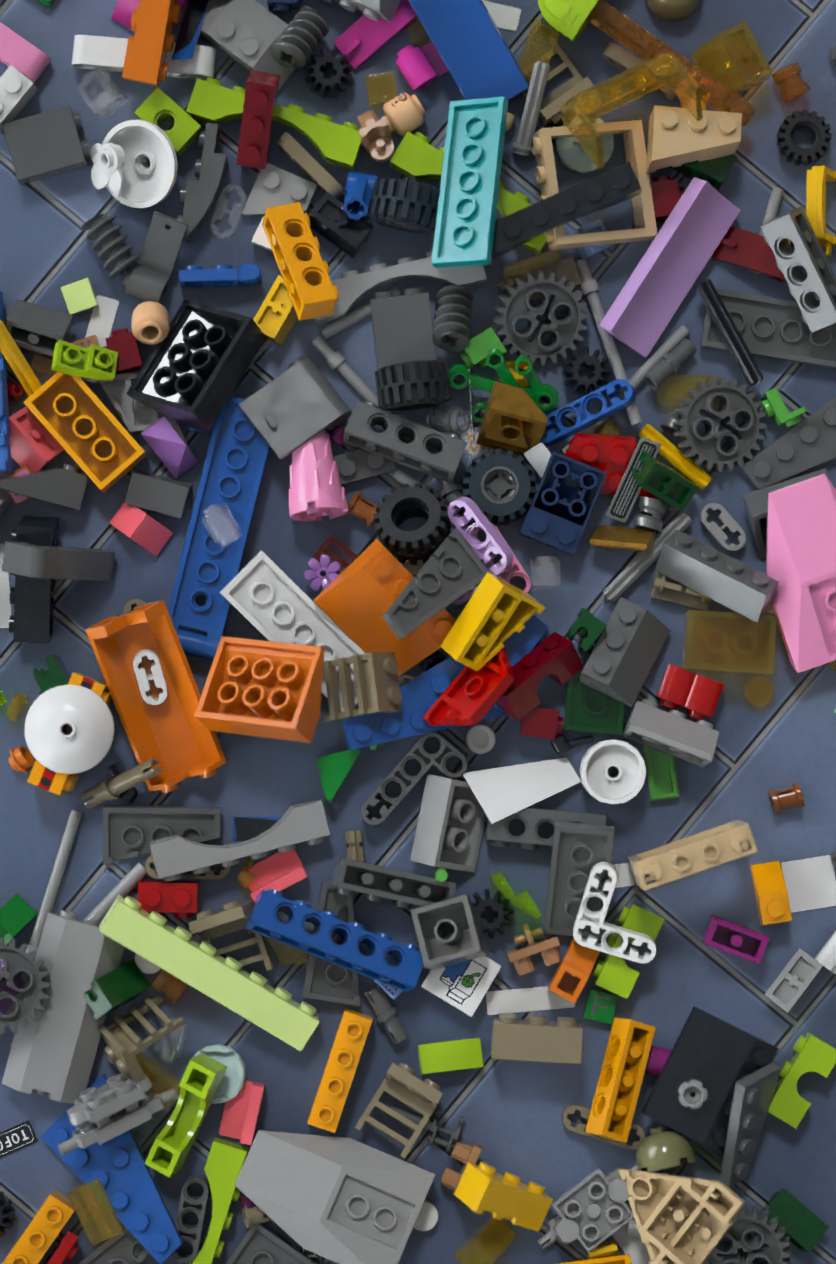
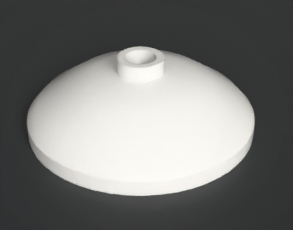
M128 120L112 128L106 135L102 145L106 143L118 144L124 150L125 164L123 167H120L124 184L120 197L116 198L111 189L106 186L108 191L120 203L133 208H147L163 201L175 184L178 169L176 152L169 137L157 125L146 120ZM147 158L150 160V167L147 165Z
M61 685L47 690L34 701L25 721V738L32 755L46 768L63 774L81 773L96 766L108 753L114 738V720L106 702L94 691L78 685ZM68 723L72 726V733L70 735H65L62 732L64 724Z

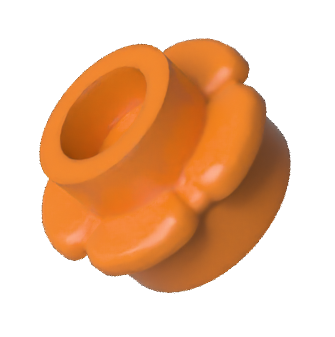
M23 745L16 749L11 748L9 751L11 756L8 758L11 767L17 772L27 773L30 771V767L35 763L31 752Z

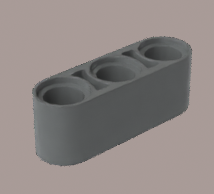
M201 1174L189 1176L181 1192L176 1227L182 1240L189 1241L193 1245L192 1253L184 1254L178 1249L173 1254V1257L181 1263L192 1261L200 1248L210 1193L209 1181ZM193 1182L200 1183L204 1188V1193L200 1196L192 1195L188 1189L189 1184ZM188 1211L195 1212L198 1215L199 1222L195 1225H189L184 1221L183 1214Z

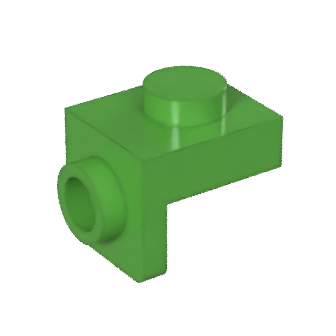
M776 387L762 395L764 398L762 407L768 417L773 416L777 426L785 423L787 428L801 422L803 420L801 415L807 412L805 406L789 413Z

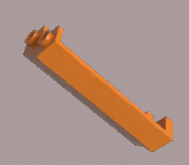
M164 600L137 606L129 613L119 617L113 615L85 629L138 765L155 757L160 763L151 767V769L162 766V774L145 781L149 792L162 790V793H168L179 787L178 783L187 777L200 775L204 779L218 773L217 768L227 763L215 731H210L194 716L201 694ZM142 649L154 650L160 658L168 694L163 703L159 705L147 704L140 693L133 668V660L137 652ZM143 656L142 662L138 664L139 666H144L147 675L152 674L151 664L155 663L154 659L149 660L147 656ZM154 679L149 680L150 690L146 691V693L152 694L154 698H158L159 692L163 689L162 687L157 688L155 686Z

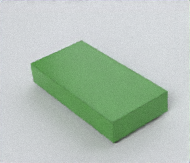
M643 745L650 801L680 797L674 756Z

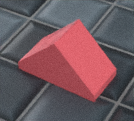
M125 501L109 522L156 557L173 535V532L136 506L126 504Z

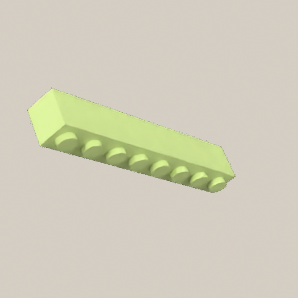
M119 895L117 896L99 925L101 933L300 1052L302 1051L320 1023L318 1014H316L317 1010L312 1005L304 1001L299 1004L291 999L292 995L287 990L279 986L274 989L266 984L267 979L254 971L249 974L241 969L242 964L229 956L226 959L216 954L217 949L209 943L202 941L199 944L191 939L192 934L184 928L177 926L174 929L166 924L167 919L159 913L152 911L149 914L140 908L142 906L141 903L134 898L126 896L124 899Z

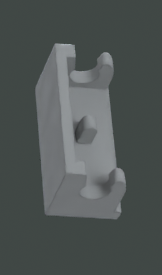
M799 948L764 995L790 1014L825 967Z

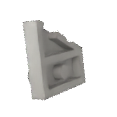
M267 163L266 168L261 169L242 215L265 214L268 207L300 202L303 212L307 213L318 185Z

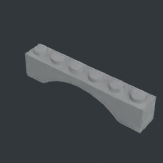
M433 251L426 253V258L415 260L414 256L399 259L398 265L387 267L386 263H381L369 267V272L359 274L358 270H352L342 273V278L331 281L332 285H336L339 293V300L336 302L333 314L316 317V323L320 324L346 316L354 305L367 294L395 281L427 279L449 286L461 285L464 287L484 284L487 281L484 265L435 268L431 264Z
M315 799L291 805L283 817L270 829L240 843L207 845L190 841L179 835H173L150 841L149 845L158 879L164 878L165 882L182 878L181 873L193 870V874H201L210 871L211 865L221 863L222 867H228L238 864V858L250 856L251 860L268 856L267 851L277 848L281 853L296 849L295 844L307 841L308 845L318 844L325 841L324 836L330 835L322 800Z

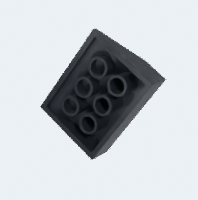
M184 300L170 322L168 336L156 345L126 394L185 426L209 432L265 341L266 336L252 317Z
M694 1006L641 1113L724 1154L735 1083L772 1063L778 1048L762 1038ZM692 1079L698 1080L702 1083V1087L706 1088L707 1099L702 1102L703 1105L700 1108L691 1109L689 1106L684 1107L680 1103L678 1089L683 1082L688 1083ZM690 1092V1096L694 1097L695 1092Z

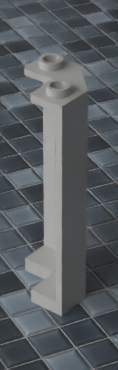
M61 910L60 914L47 913L34 961L43 960L44 964L39 970L49 972L48 976L42 978V982L51 984V987L42 991V993L49 996V999H40L39 1003L45 1010L35 1009L34 1013L37 1016V1021L28 1017L26 1019L28 1028H24L20 1023L17 1024V1033L14 1035L1 1084L28 1094L33 1092L49 1096V1099L74 1104L73 1100L80 1097L79 1094L87 1089L101 1037L98 1027L102 1024L104 1025L106 1018L105 1015L97 1020L93 1016L94 1012L87 1003L84 992L90 990L94 998L98 999L90 983L120 966L125 946L101 933L99 925L78 920L77 913Z

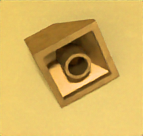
M495 381L487 400L476 444L501 449V451L506 452L510 450L514 452L513 454L524 456L525 452L539 444L548 423V418L524 389Z

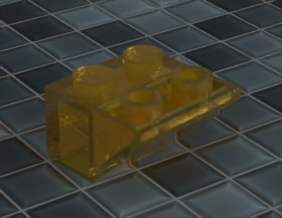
M746 20L719 33L690 54L717 106L768 80L772 74V70Z

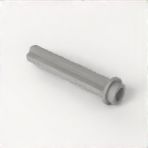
M537 61L533 67L517 141L512 142L513 152L520 155L530 156L532 151L533 134L535 133L550 65Z

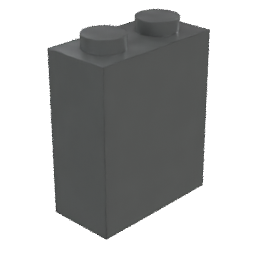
M70 105L2 124L17 180L21 185L88 167L86 158L91 157L89 146L86 140L81 141L78 131L83 129L79 112L73 113Z
M420 287L404 289L403 296L393 297L392 291L375 293V299H370L369 303L378 370L393 364L437 360L435 343L432 339L433 324L429 292L422 293Z

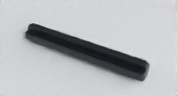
M706 279L696 286L699 295L750 386L756 385L764 379L759 367L712 281Z

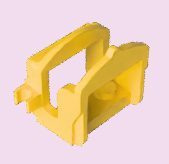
M812 166L811 170H807L806 216L821 247L826 248L825 254L830 257L832 247H836V237L825 232L826 182H836V171L827 166Z

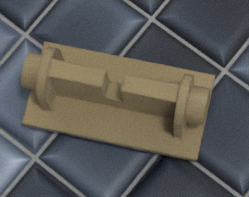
M656 572L650 597L704 611L708 610L709 602H711L710 598Z

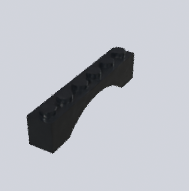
M630 161L496 220L491 260L559 226L641 194L642 188Z

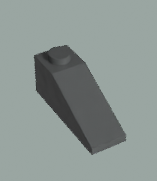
M64 464L63 469L52 468L0 479V490L72 510H80L88 476L80 474L81 468Z

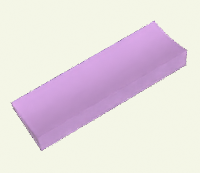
M693 177L599 324V327L639 355L647 358L741 210L721 195L707 181Z

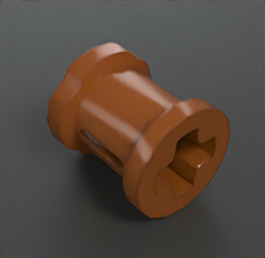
M357 491L348 504L347 514H352L366 522V526L370 528L374 523L377 505L362 497L361 493Z
M797 782L792 783L791 787L778 791L771 789L768 791L775 815H780L781 811L796 806L799 808L805 807L802 792Z

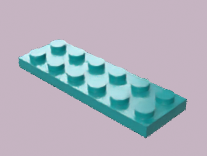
M504 96L450 101L431 261L435 268L491 264L508 100Z

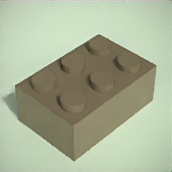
M499 1013V1018L492 1017L490 1052L492 1059L581 1064L583 1027L581 1023L575 1020V1017L558 1016L557 1021H547L544 1015H528V1019H517V1014Z

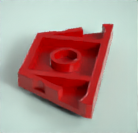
M576 433L569 443L568 449L562 455L606 472L607 475L599 494L615 495L638 444L635 437ZM641 488L638 497L657 498V496Z
M503 642L504 647L478 672L465 666L424 714L422 719L430 726L477 725L515 680L505 642Z

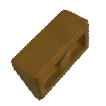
M599 525L590 538V544L600 548L651 552L654 548L655 531L651 529Z

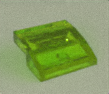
M499 868L489 874L496 887L515 906L535 918L542 915L525 887L514 893Z

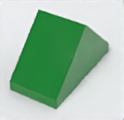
M360 749L346 750L316 758L327 800H333L361 753Z
M17 893L0 909V938H3L5 946H8L11 940L15 939L38 914Z

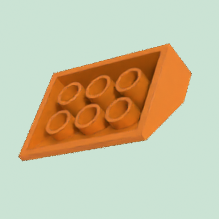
M378 539L367 547L314 599V602L365 653L395 652V659L398 664V677L440 649L441 644L456 622V619L444 608L401 640L398 639L382 616L414 576Z
M221 636L194 716L210 731L311 743L320 717L324 649L317 646Z

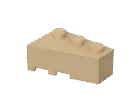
M654 105L648 123L646 174L655 172L656 169L670 166L674 168L682 166L683 163L696 160L701 162L734 154L741 142L742 113Z

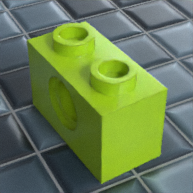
M159 87L134 112L137 119L149 121L158 127L164 118L173 119L175 121L173 128L164 132L171 140L179 157L197 139L202 130L201 125Z

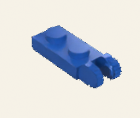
M243 263L238 269H232L230 265H217L214 269H203L202 266L191 265L186 266L185 270H179V283L182 288L257 286L262 278L260 268L256 264Z

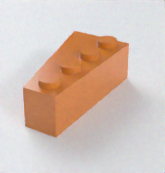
M137 0L140 2V7H135L131 19V30L135 31L134 37L130 36L128 39L122 78L160 87L161 81H166L168 76L169 64L165 63L167 52H172L174 47L175 35L171 34L173 22L178 23L181 6L177 5L178 0Z

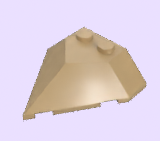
M624 1168L619 1169L621 1179L626 1181L630 1195L628 1200L642 1243L646 1244L651 1259L649 1264H703L738 1219L744 1201L719 1181Z

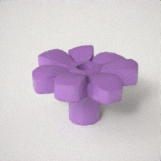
M322 555L320 562L315 558L308 562L312 570H306L304 577L306 580H313L310 584L311 589L317 591L322 586L324 590L339 576L336 572L341 567L337 561L330 563V556ZM322 572H326L324 577L321 576Z

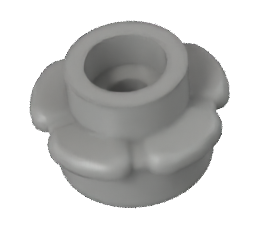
M692 1079L688 1083L683 1082L678 1089L680 1093L678 1099L684 1107L689 1106L691 1109H698L703 1105L702 1102L707 1099V1090L702 1087V1083L698 1080ZM690 1092H695V1096L691 1097Z

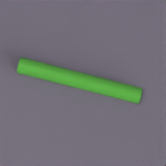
M436 868V879L444 882L448 877L446 868Z

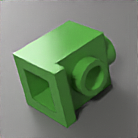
M489 327L469 340L468 346L462 350L463 353L460 354V357L469 369L475 368L478 365L484 368L488 366L486 355L489 350L499 349L504 356L507 350L493 328ZM492 355L489 359L494 362L496 357Z

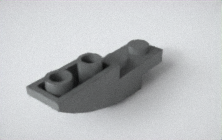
M206 123V130L200 131L199 148H203L202 160L197 159L195 166V177H199V180L187 179L186 187H181L179 203L184 204L183 216L178 215L177 220L188 224L183 239L184 242H188L206 221L215 205L225 177L228 159L226 154L217 153L220 133L218 124Z

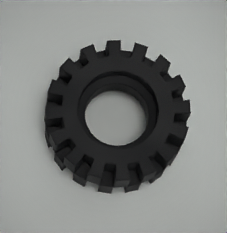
M802 110V112L795 111L792 115H788L777 132L778 140L776 143L777 147H780V154L782 156L785 155L788 162L793 161L798 166L800 164L807 166L812 162H817L823 157L830 146V126L824 122L826 119L823 116L821 118L817 116V112L813 111L810 113L808 110ZM806 127L812 130L815 136L814 144L806 149L796 146L793 141V133L796 129Z

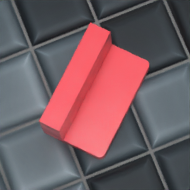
M27 406L9 417L11 457L20 467L28 464L32 472L41 471L46 464L60 456L65 450Z
M295 849L281 853L278 851L241 872L251 891L250 895L254 903L257 895L263 889L266 891L267 889H274L280 892L308 877V873Z
M245 1080L244 1086L238 1095L225 1102L219 1129L220 1135L240 1139V1143L252 1145L265 1084Z

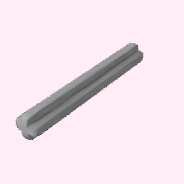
M680 512L655 537L653 551L641 552L603 590V595L610 602H615L659 557L663 542L675 530L683 532L692 523L691 518L686 513Z

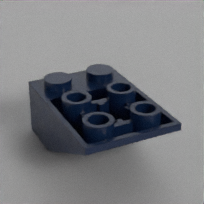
M552 451L519 535L574 556L607 473Z

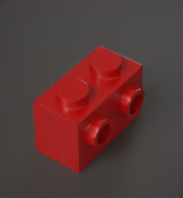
M200 881L138 882V902L142 905L140 908L149 914L155 911L163 916V912H174V918H192V913L199 911Z

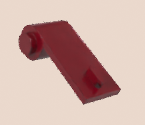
M730 226L711 258L764 273L775 281L788 284L783 273L778 269L776 258L771 247L765 242L764 237ZM788 239L790 246L795 249L793 242Z

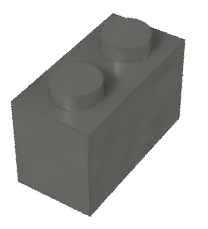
M17 299L7 318L6 328L18 347L53 357L55 343L59 339L68 342L70 338L73 315Z

